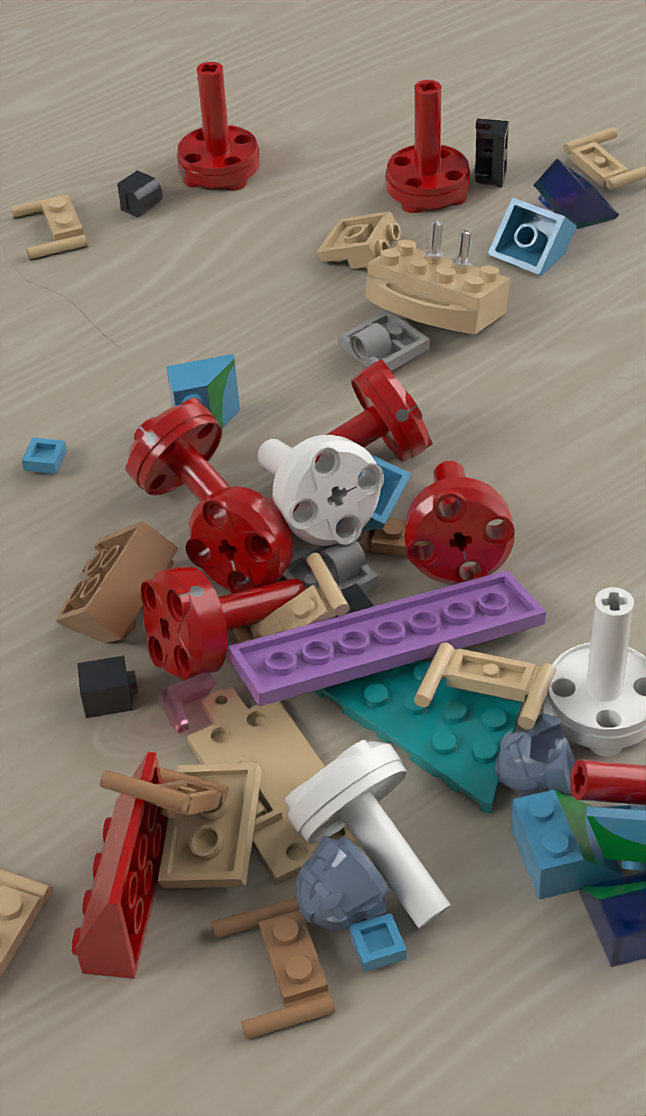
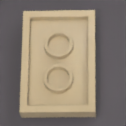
M257 762L178 765L177 772L228 786L229 792L224 803L219 802L217 809L204 811L201 816L187 815L186 820L168 818L158 882L164 889L246 887L262 769Z

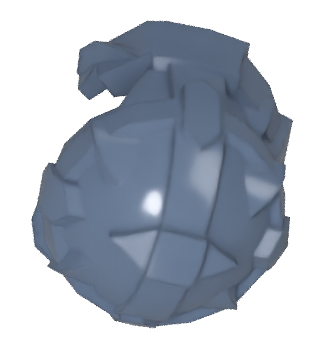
M540 714L534 727L529 729V731H517L515 733L509 731L503 737L499 758L496 759V765H494L500 783L503 782L505 786L515 790L520 797L550 790H556L568 796H573L570 788V776L575 760L567 738L564 737L558 717Z
M324 836L313 850V855L303 864L297 876V901L300 908L298 911L308 923L312 922L322 928L340 931L349 929V926L362 920H369L387 912L385 896L389 889L371 861L348 838L342 836L336 841Z

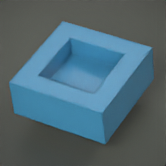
M32 437L22 458L24 471L57 474L67 452L65 441Z
M392 913L349 926V936L363 972L407 959V949Z

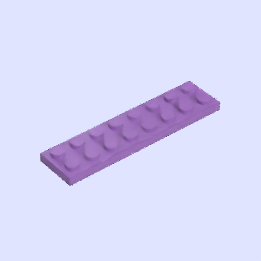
M506 570L228 646V659L257 704L263 706L433 657L442 643H449L454 649L458 650V648L461 649L544 625L546 611L513 575Z

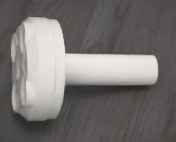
M319 435L304 440L294 448L278 439H269L260 446L257 453L259 464L275 475L273 503L282 513L292 533L310 544L320 546L338 543L348 545L359 538L362 528L370 520L376 509L380 490L384 483V472L366 449L344 437ZM321 453L320 459L315 463L317 456ZM300 503L298 509L293 512L295 506Z
M616 587L605 588L598 592L595 597L591 642L568 649L552 664L556 672L543 706L544 714L559 718L564 737L579 745L589 747L592 752L604 757L615 756L623 748L637 744L646 738V657L628 647L634 599L629 592Z
M362 740L345 750L333 762L293 790L284 799L289 807L287 818L297 833L303 836L308 844L319 842L324 836L329 837L346 825L416 926L420 929L445 912L451 904L379 804L404 780L408 773L402 765L401 758L391 744Z

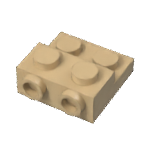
M391 211L339 219L316 253L321 263L329 261L338 263L347 259L351 269L363 267L367 269L368 262L380 256L381 251L390 249L393 241L400 239L401 229Z

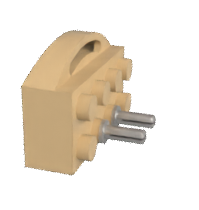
M434 221L431 226L429 249L424 251L416 248V242L412 240H400L397 246L381 251L380 256L368 262L365 298L373 304L397 315L428 325L476 335L506 313L511 278L499 275L500 270L494 266H483L481 268L471 266V260L468 259L471 236L469 230L460 231L457 257L453 259L443 257L444 252L440 250L443 223Z

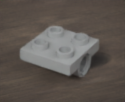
M385 310L339 335L338 346L366 367L382 359L390 371L429 350L430 339L394 313Z
M357 540L348 545L338 543L320 546L313 544L292 556L290 566L279 579L284 581L298 578L306 589L312 585L319 589L320 585L307 563L309 555L319 553L340 590L357 583L362 591L366 593L379 586L378 575L366 564L364 551Z

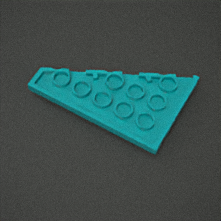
M425 660L412 662L313 691L320 697L327 696L340 705L344 714L365 729L374 731L377 737L385 743L389 744L392 742L409 754L410 761L433 777L442 779L451 790L456 793L461 791L480 804L482 812L492 813L500 785L494 765H496V759L499 758L503 737L509 731L515 733L523 702L446 686V678H442L429 706L420 707L415 703L414 697L431 664L430 661Z

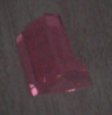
M210 670L167 687L159 695L158 700L177 734L189 730L183 705L208 695L216 685Z

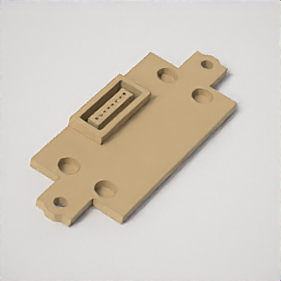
M233 686L228 689L213 691L208 698L201 700L202 708L213 725L188 735V744L201 764L257 762L259 764L262 774L252 845L275 882L279 884L299 874L301 867L313 855V850L319 843L308 844L304 837L297 833L287 818L289 807L284 799L325 766L280 701L263 706L255 705L248 709ZM346 825L328 837L337 841L344 836L356 846L359 845Z

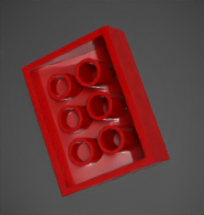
M147 752L132 778L153 784L162 783L156 752ZM122 793L116 800L112 817H107L104 822L103 842L105 844L102 853H96L94 858L93 878L95 880L92 890L87 889L84 894L82 912L85 917L82 928L77 927L74 931L72 954L77 955L82 974L135 979L158 886L169 817L160 814L161 807L148 804L145 800Z

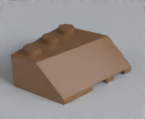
M145 521L98 539L94 548L99 553L92 560H88L82 570L87 575L86 579L78 582L72 589L56 622L103 643L123 640L129 636L136 626L135 616L140 609H143L140 595L141 583L144 580L152 579L159 571L172 568L174 565L172 558L178 550L177 546Z

